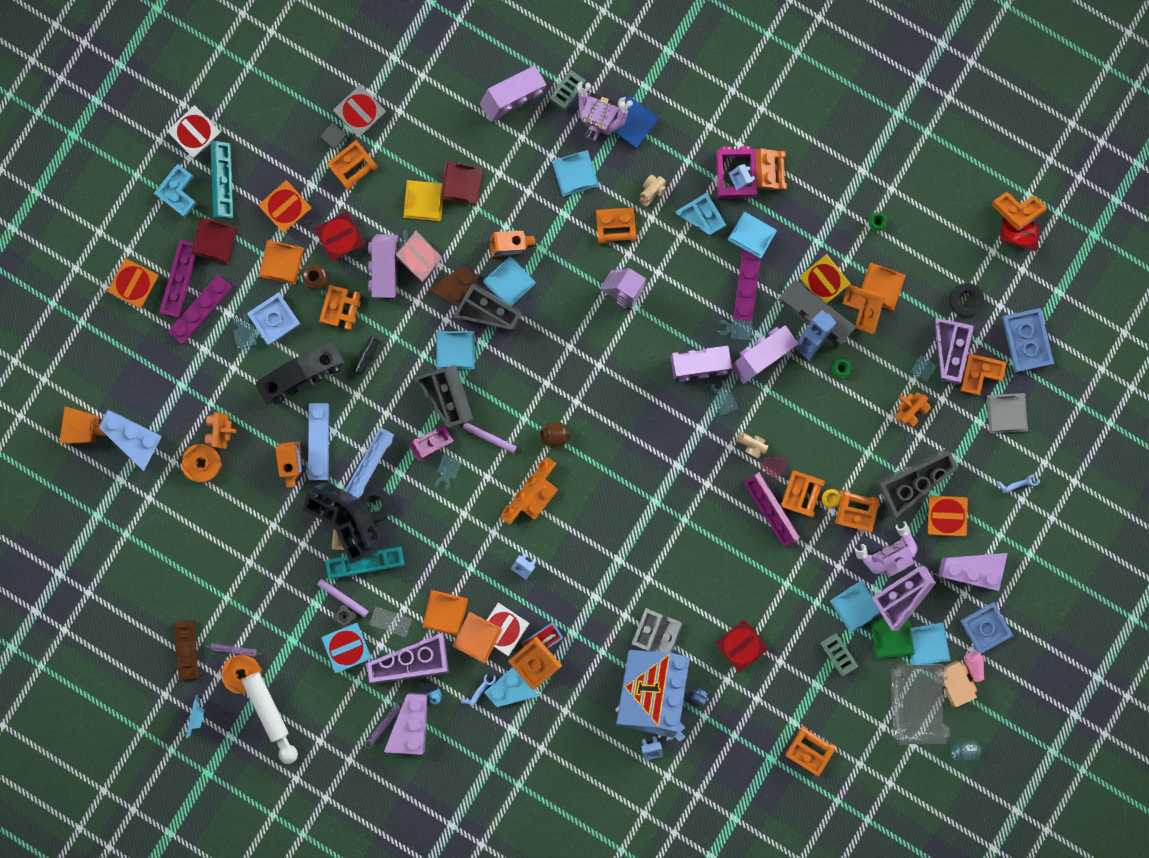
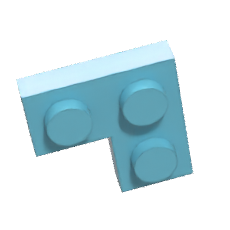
M177 164L154 194L183 217H186L196 205V202L186 195L183 190L194 176Z

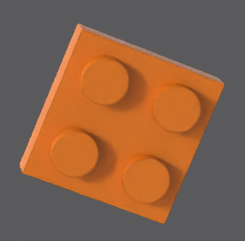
M537 636L508 661L533 690L562 666Z

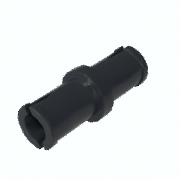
M372 336L369 337L370 339L364 350L360 351L359 355L361 356L355 368H353V371L363 376L370 361L374 360L373 356L381 343L380 340Z

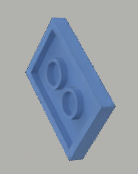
M1041 308L1002 317L1015 372L1054 364Z

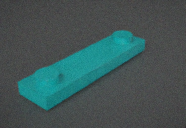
M213 141L211 142L213 217L232 219L230 143Z
M402 546L379 550L377 553L351 564L347 556L325 560L328 579L405 565Z

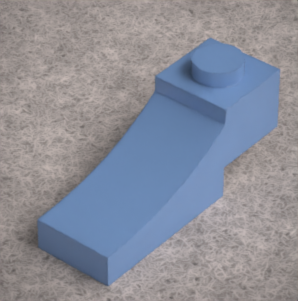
M821 310L802 333L798 341L799 344L795 349L808 361L815 355L820 345L835 327L836 322L834 318Z

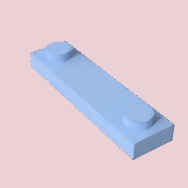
M309 403L308 480H328L329 404Z
M380 427L345 492L357 498L362 496L364 488L381 457L391 445L394 434Z

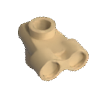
M653 175L647 178L643 184L645 190L640 194L642 205L647 207L656 195L660 197L666 190L664 178L661 176L656 178Z
M742 431L737 435L736 441L747 446L745 452L756 458H759L761 453L765 454L768 446L764 444L766 440L756 435L752 438Z

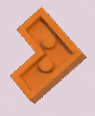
M1008 192L995 199L992 203V206L1017 230L1045 213L1047 209L1034 195L1022 204H1019Z
M853 285L847 286L843 304L859 309L855 324L856 328L870 334L875 333L885 297Z
M969 353L960 391L980 395L984 378L1003 381L1007 362Z

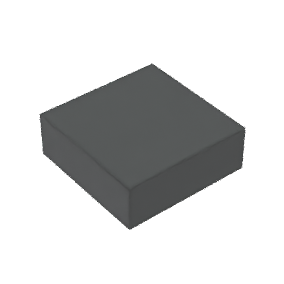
M332 122L320 137L335 150L347 135Z

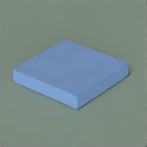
M995 602L959 620L976 651L980 652V654L1013 637Z

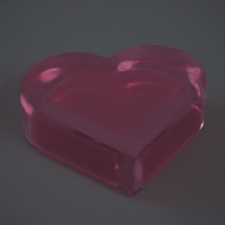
M783 456L767 457L762 461L761 466L764 471L777 479L786 468L787 460Z

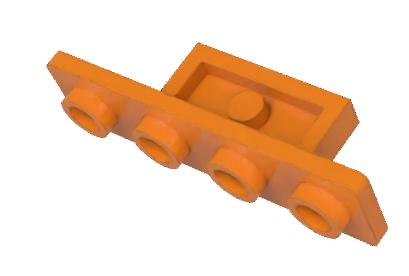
M546 457L539 463L534 474L527 479L526 484L516 493L511 504L504 509L501 519L510 525L521 510L534 520L538 517L558 491L555 486L546 480V477L556 465L554 461Z

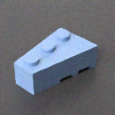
M109 409L99 425V428L144 471L161 439V435Z

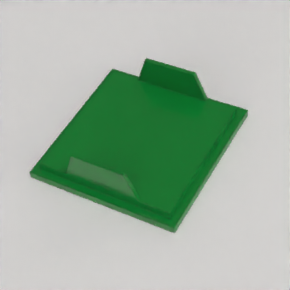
M910 618L906 620L898 631H892L885 619L871 620L876 659L914 654Z

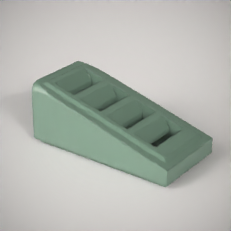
M572 70L569 71L549 98V102L564 112L578 94L577 85L569 79L572 77L578 82L582 81V87L586 82L584 78ZM568 83L575 88L574 91L565 85ZM562 89H564L571 95L567 96L565 93L562 92ZM558 95H560V96H562L563 98H565L566 101L564 102V101H562L561 99H559V98H558Z
M837 633L820 642L840 676H844L858 667ZM835 640L838 642L831 648L827 647V645L831 644ZM841 647L842 650L835 655L831 653ZM843 654L846 655L845 658L837 662V658H839ZM847 661L851 663L843 669L840 667Z

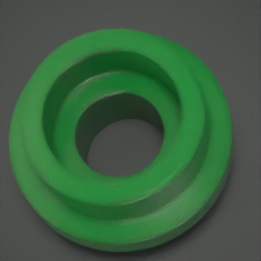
M879 212L872 214L868 220L869 227L876 232L884 230L888 223L887 217ZM876 219L880 220L881 225H876L874 221Z
M838 359L834 362L832 371L836 377L845 378L851 373L852 368L849 361ZM840 365L845 367L844 372L838 370Z

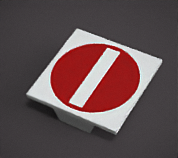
M195 105L168 130L169 134L193 158L210 145L213 139L221 133Z
M500 603L496 605L487 621L502 628L494 647L507 656L510 655L530 624Z

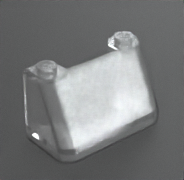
M892 663L893 738L899 745L947 744L950 731L949 727H946L945 723H943L942 684L948 678L947 668H944V664Z

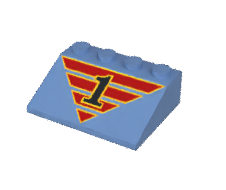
M629 650L616 725L673 738L679 732L690 657L666 652Z

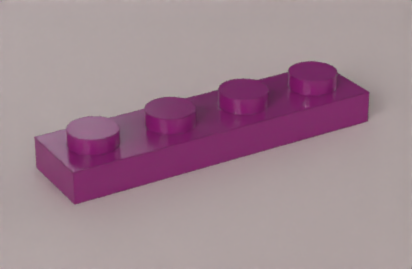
M179 240L160 309L161 314L180 318L197 255L191 254L193 242Z
M742 249L733 320L752 322L761 259Z
M217 275L168 330V333L184 345L234 287L220 275Z
M758 472L743 481L783 547L799 539V535L761 474Z

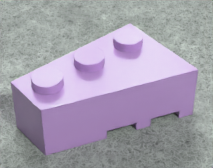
M935 318L941 381L961 384L974 326Z
M786 325L781 329L776 327L768 333L770 336L766 339L761 337L754 343L756 345L754 348L747 347L740 352L742 356L732 364V370L743 384L799 344Z
M728 346L708 348L701 351L692 350L683 354H678L677 352L672 353L670 357L674 380L679 379V382L690 381V377L698 376V379L708 378L709 374L716 373L717 376L726 375L732 369Z
M919 566L873 596L872 599L891 630L898 631L936 582L926 567Z
M408 693L406 695L384 752L424 754L428 694Z

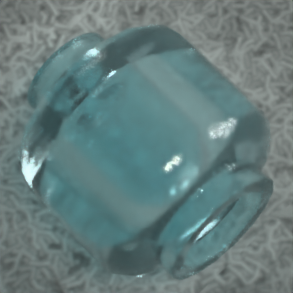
M972 738L956 739L951 745L950 754L958 764H973L981 755V747Z

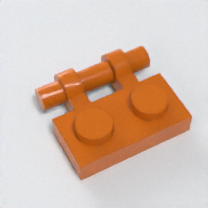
M329 285L319 322L339 327L340 320L346 321L344 329L351 330L352 325L356 321L357 307H360L361 301H359L361 293L354 292L353 297L348 298V289ZM345 304L350 305L348 315L342 314Z

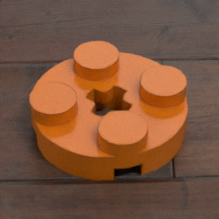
M204 444L193 445L183 454L182 470L190 480L200 483L208 482L214 479L221 469L220 455L211 446ZM199 458H200L201 460H204V459L206 460V462H205V465H206V466H205L204 468H203V467H199V468L197 467V465H198V461H197V460H198Z
M237 655L227 660L224 664L222 676L224 685L229 691L236 694L247 693L242 683L244 677L241 680L238 678V670L244 669L246 677L256 672H259L261 675V667L251 656Z

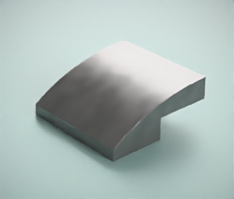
M645 608L632 644L647 651L672 653L684 623Z

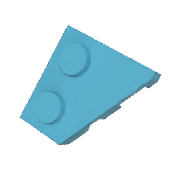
M708 193L703 194L675 211L677 215L709 235L727 226Z
M513 667L484 692L496 707L534 698L538 695Z

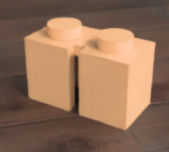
M955 661L936 670L942 686L946 687L945 692L952 706L958 707L977 698L975 694L977 689L972 681L969 682L967 677L969 673L964 663L961 664Z

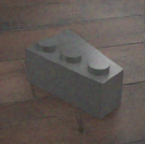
M472 284L453 317L513 330L518 325L524 312L480 286Z
M456 364L413 378L422 387L425 396L429 397L435 406L434 409L447 427L473 419Z

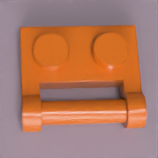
M357 140L327 163L348 191L353 188V184L367 173L378 168ZM363 160L368 163L348 180L344 177Z
M756 150L757 188L777 191L787 190L784 174L785 151ZM775 159L777 164V183L775 176Z
M634 207L596 210L598 244H604V242L636 241ZM606 229H630L629 233H603V230Z
M792 470L781 507L813 518L818 495L825 481ZM810 482L814 486L805 509L801 506Z
M842 490L835 523L872 532L879 499L876 497L868 498ZM849 501L868 505L869 510L864 511L848 507Z
M802 726L785 756L819 776L835 751L836 746L832 743L828 744L809 732L807 727ZM806 738L825 750L824 755H820L801 743L802 739Z

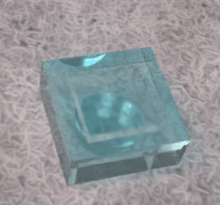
M920 355L910 373L927 382L937 365Z

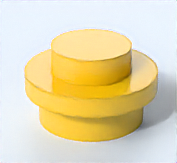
M834 489L825 491L822 495L824 506L827 508L839 506L840 493Z

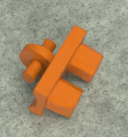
M916 392L914 396L911 393L907 397L900 395L898 399L901 403L897 406L900 411L894 418L909 427H914L918 423V419L914 414L919 411L924 415L931 409L927 402L929 398L924 394L921 395L919 392Z
M214 412V415L207 416L206 418L207 426L213 427V434H206L205 444L227 449V440L230 441L231 433H236V429H231L229 414Z

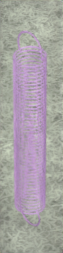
M211 644L212 646H210L211 649L233 648L230 650H211L231 654L256 652L245 650L249 648L219 646L220 644ZM253 653V654H238V655H249V656H254V657H255L256 655H261V654Z
M396 704L395 708L391 710V715L388 714L387 718H384L378 726L379 728H376L370 736L369 742L371 745L377 741L383 731H385L386 726L388 727L394 716L396 717L401 708L396 707Z

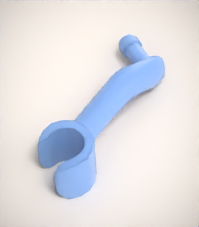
M1033 474L1029 475L1025 480L1012 483L1007 487L1000 481L997 485L1003 490V493H1007L1025 485L1036 486L1040 483V480L1033 484L1031 482Z
M486 674L484 682L476 690L471 701L462 699L461 703L470 704V707H472L486 687L495 682L496 676L494 675L492 682H488Z

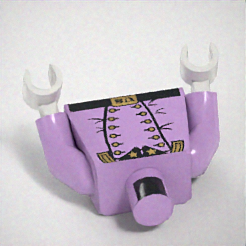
M581 81L577 84V90L580 92V118L583 124L589 128L585 137L596 141L599 132L610 135L611 132L625 124L628 114L627 108H630L633 102L630 100L625 104L626 97L620 98L618 102H615L592 92L588 94L587 91L591 88V84L586 83L584 89Z
M903 521L905 526L902 529H899L896 525L899 535L903 536V538L894 541L871 555H868L864 544H861L862 551H858L855 548L856 557L863 559V562L874 574L893 576L914 564L912 558L915 557L917 552V545L912 535L909 534L910 529L905 521Z

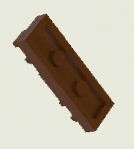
M195 620L174 622L179 680L199 678Z

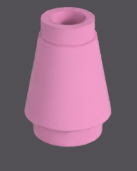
M980 652L967 653L964 662L973 681L979 682L984 680L983 656H981Z

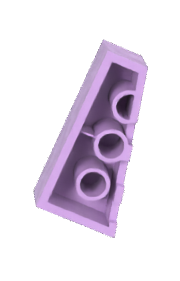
M630 268L611 270L599 290L617 300V304L620 307L632 309L644 289L646 278Z
M437 634L397 652L368 662L369 683L376 684L449 673L444 634Z

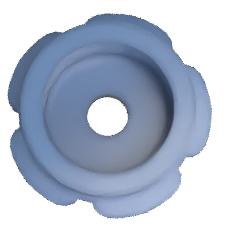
M701 689L692 691L690 699L695 703L704 706L706 701H709L707 698L708 694Z

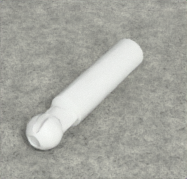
M256 672L242 680V683L270 741L277 742L280 749L279 759L285 764L295 762L298 756L297 749L289 745L286 739L289 732L260 673Z

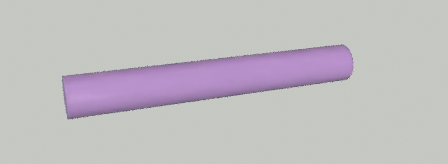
M467 422L462 427V429L509 452L514 453L517 446Z
M323 579L318 582L317 585L364 618L369 612Z

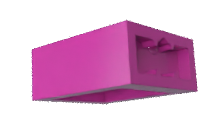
M742 146L739 149L721 147L720 150H717V198H755L757 195L756 149H751L750 146ZM750 156V175L755 177L751 182V187H744L740 190H736L735 187H723L722 157Z

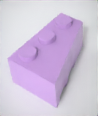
M533 66L488 88L480 102V106L492 123L513 109L522 106L528 100L541 96L547 84L537 68Z
M376 234L372 242L368 244V253L372 254V261H369L368 272L372 273V280H369L368 290L372 292V297L395 298L397 295L398 258L395 254L397 253L399 235Z
M1008 553L942 558L938 577L999 591Z

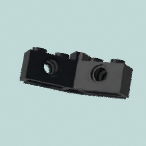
M330 342L285 363L255 383L265 403L277 405L285 401L284 397L287 395L292 396L298 392H307L312 389L314 383L324 379V375L338 373L341 371L340 368L344 361L335 344Z
M329 483L314 486V491L307 493L303 511L335 527L350 564L377 553L375 547L383 543L367 506L359 498ZM367 531L372 532L373 536H371V539L369 538Z

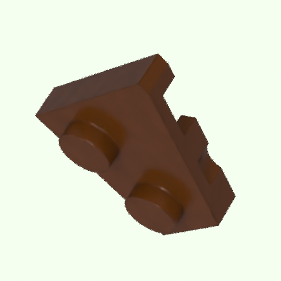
M462 266L430 286L428 290L454 306L459 307L471 285L476 284L480 276Z

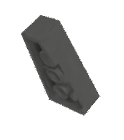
M794 280L778 299L782 305L808 326L821 310L830 314L834 318L836 325L825 340L835 348H838L856 328L854 324L836 312L831 306L825 304L818 295L809 292L807 287L800 281L796 282Z
M943 449L876 481V484L890 515L898 518L902 512L915 504L919 498L926 495L930 489L942 482L958 467L950 450Z

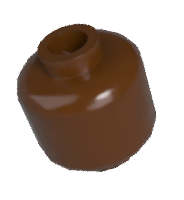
M311 265L304 270L302 275L303 283L312 291H320L328 284V274L321 266Z
M562 422L547 423L540 431L541 442L548 448L563 447L567 439L570 438L569 429L565 428Z

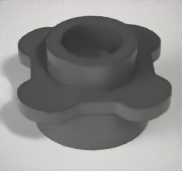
M342 605L340 611L334 614L333 619L345 628L350 626V622L356 618V613L351 612L346 605Z

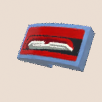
M554 622L522 641L521 644L524 647L537 636L548 649L562 640L563 636Z

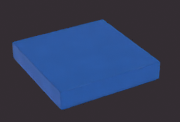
M628 96L625 104L631 100L633 105L627 108L628 114L625 124L615 130L614 133L637 149L658 122L659 117Z

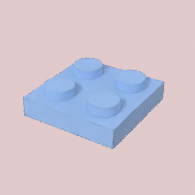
M279 292L247 313L269 346L301 325Z

